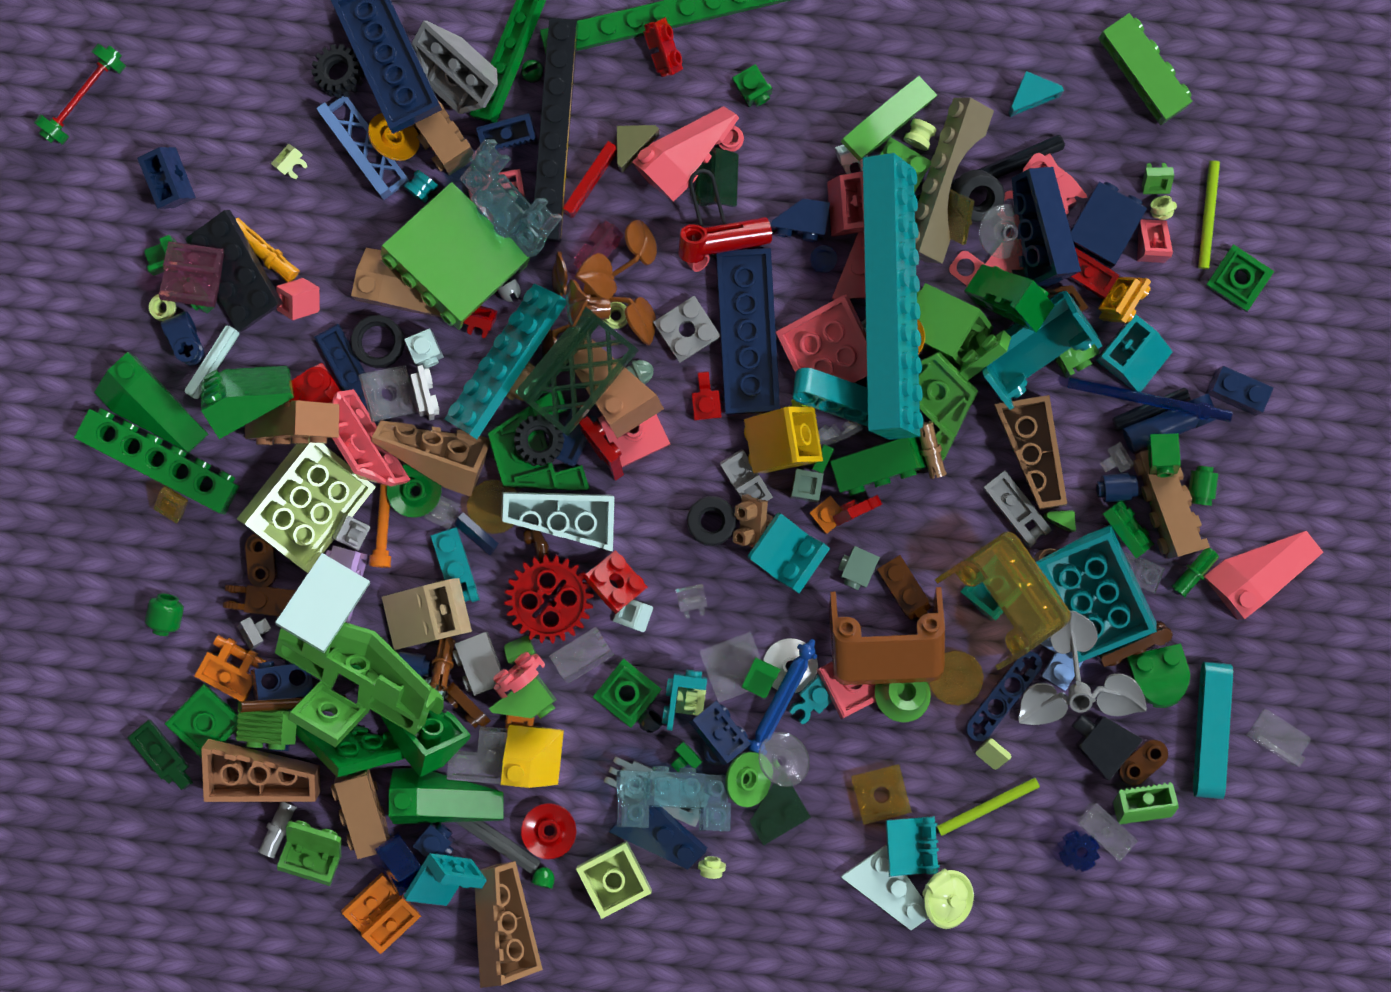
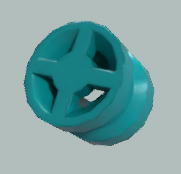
M417 169L414 172L412 181L407 182L404 188L421 202L426 203L428 195L431 191H435L438 185Z

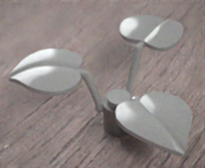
M1068 611L1062 614L1055 621L1051 629V643L1053 648L1060 654L1072 652L1076 683L1070 686L1069 696L1064 692L1057 694L1055 687L1047 683H1038L1030 686L1024 692L1021 699L1019 723L1040 725L1055 722L1066 714L1068 705L1076 712H1086L1091 708L1092 702L1096 701V696L1097 705L1100 710L1110 716H1125L1137 712H1146L1145 696L1138 683L1128 675H1109L1105 679L1104 687L1098 686L1091 694L1090 687L1081 682L1077 651L1086 652L1095 645L1098 638L1097 629L1091 620L1076 611Z

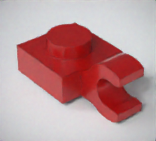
M709 372L698 373L700 392L692 393L694 421L722 418L719 390L711 391Z

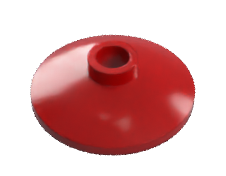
M553 803L534 807L525 816L521 827V836L526 848L533 855L543 859H555L567 853L573 846L577 834L576 823L570 812L564 807ZM547 825L554 827L555 832L553 835L549 836L545 833L544 829Z

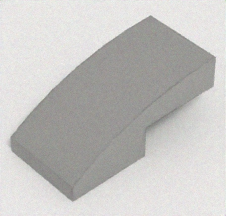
M743 449L719 463L741 499L742 495L746 494L766 501L773 498L760 475L753 473L749 459Z

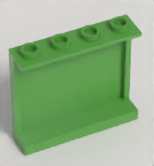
M452 182L388 239L381 248V259L384 264L392 270L395 268L402 275L401 279L408 287H414L421 293L422 300L429 307L434 306L441 313V318L449 326L454 325L458 330L462 328L463 322L517 271L519 273L523 271L530 259V256Z

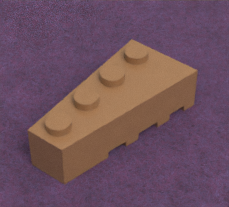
M1046 395L1012 401L1014 408L1011 410L1004 403L994 404L1039 510L1067 506L1050 396Z

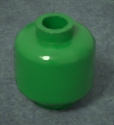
M157 594V597L149 600L145 624L153 629V634L168 636L170 632L179 630L184 606L179 602V598L174 595Z

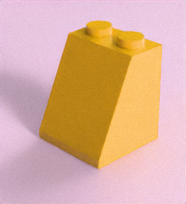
M784 407L744 419V435L748 441L750 452L748 459L753 473H768L823 461L815 408Z

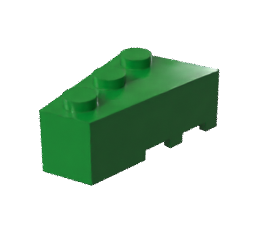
M982 264L964 290L975 304L1036 333L1055 306L1048 298L1049 293L1038 286L1034 280L1006 272L997 266L990 267Z
M919 437L897 439L832 460L831 465L840 493L849 491V495L852 496L864 492V486L874 484L875 488L890 484L891 478L900 476L901 479L917 475V470L927 468L925 457L921 456L920 453L922 446Z

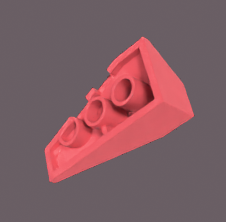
M1304 531L1225 559L1203 577L1237 620L1246 619L1317 559L1323 551L1309 533Z

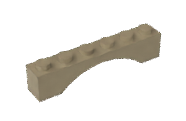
M971 97L953 98L952 104L948 109L947 119L940 133L935 154L931 159L927 178L922 186L918 209L915 212V222L919 231L915 242L919 259L924 262L943 264L951 240L947 209L952 179L965 154L976 142L986 136L994 112L991 108Z

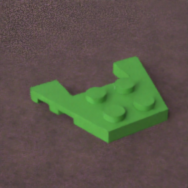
M937 352L921 360L922 371L919 374V385L922 388L923 397L919 404L920 410L940 429L936 434L938 444L942 446L940 453L944 461L978 390L969 381H966L959 374L960 372L940 352Z

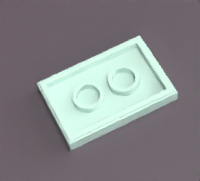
M322 553L277 619L276 625L325 653L370 585V581Z

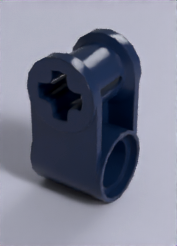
M184 311L161 322V327L172 347L175 357L189 366L200 364L204 359L205 352L190 314ZM189 347L193 348V350L190 351V357L185 355L188 353Z

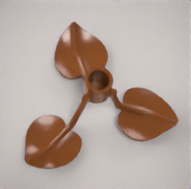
M635 220L630 222L625 230L626 244L629 250L635 254L632 260L612 272V265L605 255L597 253L583 262L575 277L585 283L584 293L586 295L599 297L603 300L609 299L610 303H627L625 316L629 326L639 339L649 346L653 341L656 329L653 323L656 320V316L652 306L642 297H638L633 301L631 298L613 296L617 291L614 281L616 275L638 262L639 259L644 265H650L656 257L657 246L653 233L643 221Z
M557 252L552 270V287L554 293L560 296L566 295L568 325L556 328L552 332L549 330L542 341L543 361L553 379H557L555 372L559 358L557 335L583 324H591L593 319H609L611 312L609 299L603 300L599 297L586 295L574 279H570L566 286L568 275L562 252Z

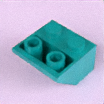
M1135 314L1133 319L1125 323L1096 361L1134 392L1140 394L1173 351L1153 327Z

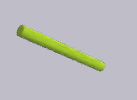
M1209 161L1199 269H1209L1220 168L1219 161Z
M1033 778L936 827L940 835L943 836L1040 788L1036 778Z

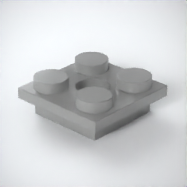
M695 296L653 322L679 363L721 337ZM684 323H690L694 326L695 332L690 337H684L679 332L680 326Z

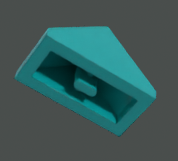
M1026 71L1009 109V116H1015L1059 98L1064 92L1062 85Z

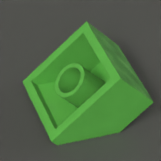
M537 675L516 693L511 691L507 694L508 697L502 698L489 709L492 713L525 718H533L538 715L541 719L555 709L553 703L557 699L539 675Z

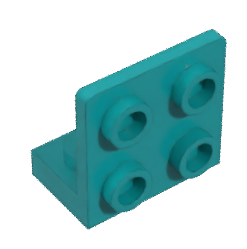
M777 513L748 554V558L781 584L800 593L830 548L823 542L805 533L783 514Z
M429 853L404 894V898L410 902L447 906L459 886L482 889L487 879L472 859Z

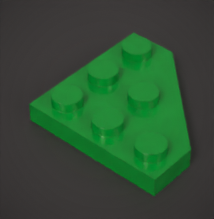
M296 726V735L336 777L346 776L405 759L391 733L384 732L383 736L368 733V728L355 726L334 747L302 727Z

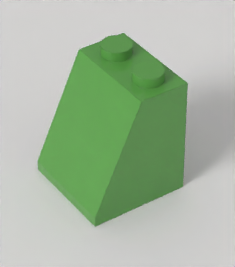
M927 283L924 284L922 290L917 292V303L920 306L921 312L919 321L922 323L925 331L923 349L932 355L940 352L956 369L961 370L963 363L961 360L964 355L972 349L976 351L980 348L976 339L977 334L987 328L989 336L994 327L981 309Z

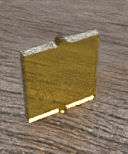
M950 189L947 209L950 239L964 245L967 242L969 227L972 225L971 216L974 200Z

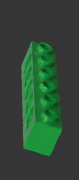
M102 408L98 412L92 409L88 410L74 436L75 439L220 514H226L240 488V485L234 483V476L222 470L219 474L209 470L211 467L209 463L199 458H196L195 462L185 458L187 452L174 445H172L171 449L162 446V439L150 433L146 437L137 433L139 427L125 420L122 424L114 421L115 415ZM109 428H114L116 436L112 441L108 442L105 438V433ZM138 440L140 449L136 454H131L129 446L131 442ZM162 452L165 458L164 463L156 467L153 463V458L157 453ZM186 465L189 469L188 476L180 480L177 471L180 466ZM210 477L213 481V487L210 491L204 492L201 483L205 478Z

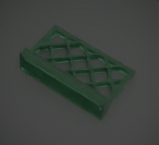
M585 307L575 327L569 326L515 393L565 435L569 436L639 350L596 316L590 309ZM598 326H601L606 332V341L592 343L591 334ZM611 335L617 340L611 341ZM623 344L629 349L623 358L612 360L611 346ZM607 347V360L593 362L592 348ZM587 349L588 363L574 365L575 353L578 350ZM608 366V376L604 380L594 381V367ZM589 368L590 382L575 384V370ZM570 370V384L557 386L556 376L562 371ZM590 387L589 399L586 402L577 403L576 389ZM571 390L572 403L558 405L557 391ZM552 392L553 406L540 407L536 403L542 393ZM572 409L573 418L565 427L559 422L558 410ZM549 411H553V417L548 413Z

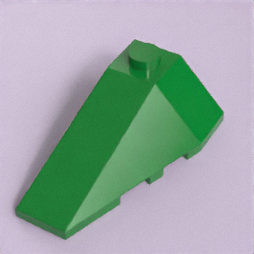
M430 710L425 725L416 735L381 716L404 758L420 777L443 767L471 736L460 721L448 711L446 713L441 711L440 714H436Z
M413 768L393 769L389 787V818L393 824L504 820V793L433 771L420 777Z

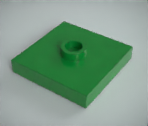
M204 683L166 721L165 725L202 758V747L208 739L225 742L237 730L238 714Z

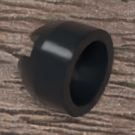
M647 709L639 719L640 728L647 733H653L663 725L662 718L654 710Z

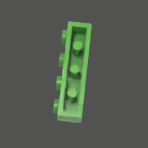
M1128 13L1105 29L1098 39L1161 126L1193 102L1190 98L1191 92L1185 84L1179 83L1175 77L1176 73L1172 65L1167 61L1164 62L1159 55L1160 50L1157 44L1146 37L1143 32L1144 27L1139 19L1133 18Z

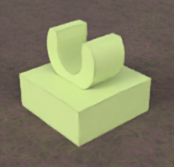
M290 144L271 163L279 172L284 175L287 173L293 179L298 178L292 170L295 164H300L305 169L307 167L306 162L300 159L302 154Z
M679 687L675 712L699 715L704 710L706 690Z

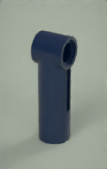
M1208 393L1176 408L1123 428L1122 431L1129 450L1134 454L1147 449L1150 434H1182L1219 419V416Z

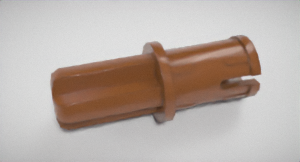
M452 637L439 639L436 658L432 660L434 668L430 686L436 689V685L439 684L437 691L447 690L449 672L454 666L452 657L455 640Z

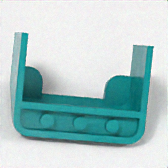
M1062 291L1050 298V301L1055 306L1037 333L1017 323L1006 329L1005 332L1011 336L1007 352L982 370L986 380L1009 410L1014 408L1011 398H1018L1026 391L1027 378L1071 347L1073 350L1085 351L1093 344L1098 349L1103 346L1096 332L1067 291Z

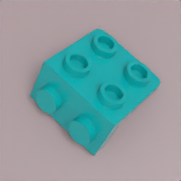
M686 669L685 674L674 673L673 679L668 678L666 696H671L670 706H664L662 724H667L668 731L673 730L678 687L706 690L707 677H702V671Z

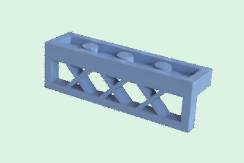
M343 95L329 106L324 102L316 108L383 200L395 193L407 182H410L395 160L386 158L383 155L381 164L370 163L367 160L368 148L375 149L372 144H369L368 124L348 97ZM345 103L351 110L349 121L338 120L333 114L335 110ZM354 115L360 123L353 122ZM342 125L348 126V131ZM353 127L366 130L365 143L353 141L351 138ZM358 147H364V152L362 153ZM386 159L392 166L385 165ZM374 168L380 169L379 175ZM384 169L396 171L401 179L388 188L383 181Z

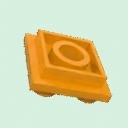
M1118 277L1098 308L1102 312L1099 318L1110 322H1130L1136 314L1135 307L1139 300L1144 299L1148 295L1151 281L1148 278Z

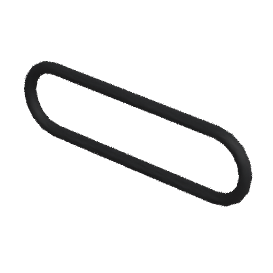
M706 169L695 171L690 176L689 188L699 226L703 227L693 187V180L700 173H706L710 176L722 225L726 224L713 173ZM716 254L710 255L711 257L717 258Z

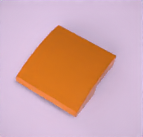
M380 873L341 910L342 914L361 932V936L380 954L421 917V914L411 902L405 900L402 892L383 873Z

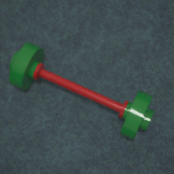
M98 43L91 52L99 58L96 63L98 67L57 118L53 116L49 121L40 114L34 123L41 128L38 133L50 143L57 140L63 145L68 140L69 136L61 130L64 126L62 122L103 71L108 72L111 68L120 75L126 68V65L119 60L122 55L110 45L104 48Z

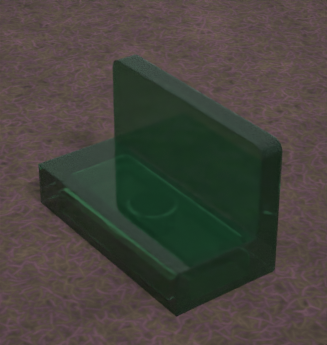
M712 148L709 152L712 156L708 163L702 162L697 170L706 169L712 172L716 180L721 205L736 207L739 155L735 152ZM700 173L696 178L695 195L699 206L717 204L711 178L706 173Z

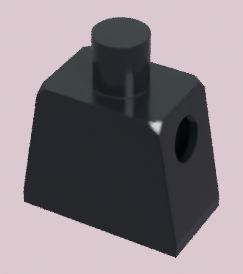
M1081 714L1072 724V727L1083 735L1076 743L1077 748L1106 780H1110L1143 741L1137 735L1104 716H1099L1093 723L1085 715Z

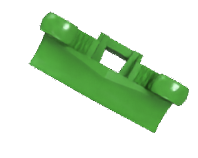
M345 622L326 652L322 653L286 630L280 629L275 654L321 680L292 709L288 720L334 747L349 734L370 709L413 735H416L425 725L430 710L436 714H440L443 710L444 699L442 695L431 687L375 631ZM352 665H358V666L362 667L363 669L357 670V669H354V668L351 667V666H352ZM339 674L359 685L356 704L332 690ZM329 711L332 712L334 716H326L322 712Z

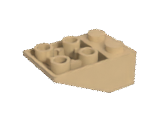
M459 578L440 581L382 597L394 650L472 632Z

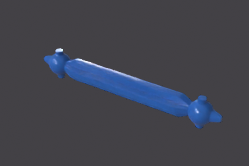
M811 639L806 644H799L797 646L800 656L793 660L756 730L755 739L749 740L751 743L748 746L749 752H755L763 756L766 754L764 743L770 740L808 668V660L817 658L814 639Z

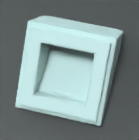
M632 600L615 614L613 622L645 632L653 607Z

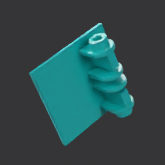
M935 816L886 820L889 877L938 873L940 865H938L937 851H939V848H937L936 843L939 842L936 839L937 823H935Z

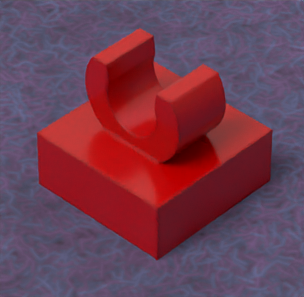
M480 306L464 321V324L469 325L467 333L471 335L474 327H478L483 331L482 338H486L496 321L498 311Z

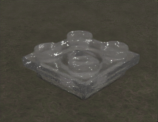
M406 365L359 375L371 422L418 413ZM383 388H387L392 392V401H387L383 398Z

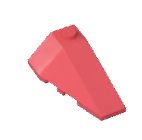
M723 106L651 143L639 152L632 163L651 186L674 202L689 187L690 176L697 171L702 162L708 163L712 157L709 153L714 145L723 142L739 117Z

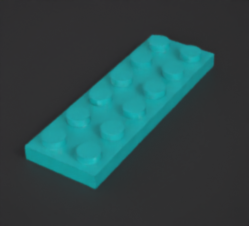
M535 283L525 293L523 301L517 310L509 317L508 324L502 333L495 338L493 346L486 357L480 361L478 369L472 378L464 385L463 392L457 401L450 406L445 417L446 421L478 439L566 306V299Z

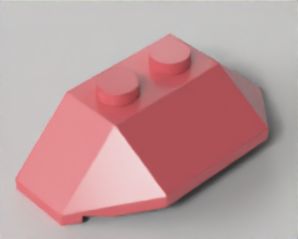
M355 390L337 392L334 395L332 404H339V438L332 439L353 473L359 479L391 487L408 483L411 479L397 457L371 442L377 425Z

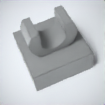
M344 514L332 538L359 551L370 526Z
M250 617L241 621L237 626L250 650L260 646L263 642L261 635L271 629L266 619L254 624Z

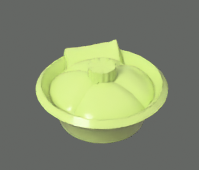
M942 869L933 875L923 890L927 916L937 927L950 929L960 925L968 917L974 901L972 884L959 871Z

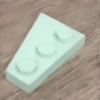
M886 845L841 875L845 881L908 929L913 930L928 919L924 900L908 876L889 877Z

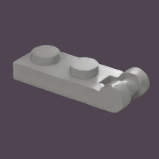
M1003 471L983 487V490L1029 548L1037 543L1036 539L1040 536H1046L1052 531L1006 471ZM1032 519L1036 526L1028 531L1024 525Z

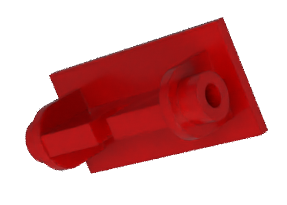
M666 17L656 22L645 24L643 33L649 49L656 47L659 49V52L651 54L656 72L660 73L661 77H665L683 69L682 56L676 49L673 40V29L668 24Z

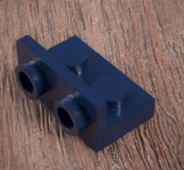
M717 700L689 722L724 766L751 744L747 739L748 736L744 729L733 722L728 709L719 704Z

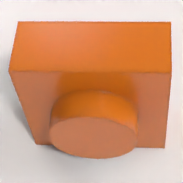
M829 496L809 514L827 534L836 527L832 517L842 511L835 500Z

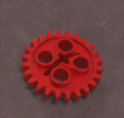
M544 554L543 562H539L533 556V565L530 566L524 561L523 567L525 570L522 572L515 569L514 572L518 578H509L508 580L514 587L505 589V593L512 596V598L505 600L504 603L505 605L513 606V608L507 611V616L516 615L512 625L521 623L522 626L519 633L522 634L529 630L530 640L537 634L540 635V643H543L545 637L549 636L553 644L557 635L565 641V633L567 631L573 636L576 635L573 628L575 625L579 628H584L580 620L581 618H590L585 609L593 608V604L587 602L586 599L594 597V594L585 591L590 587L587 582H582L586 572L577 574L579 565L575 564L570 568L568 566L569 558L560 563L558 554L554 556L553 561H549L547 554ZM542 574H553L555 582L551 586L542 585L539 580ZM564 579L566 583L554 595L555 603L548 602L541 613L534 618L532 614L544 603L543 595H551L560 581ZM564 591H573L576 594L575 601L570 604L564 603L561 600V595ZM533 594L537 597L538 601L536 605L527 607L522 603L523 596ZM553 611L559 616L558 621L555 624L545 623L543 616L546 612Z

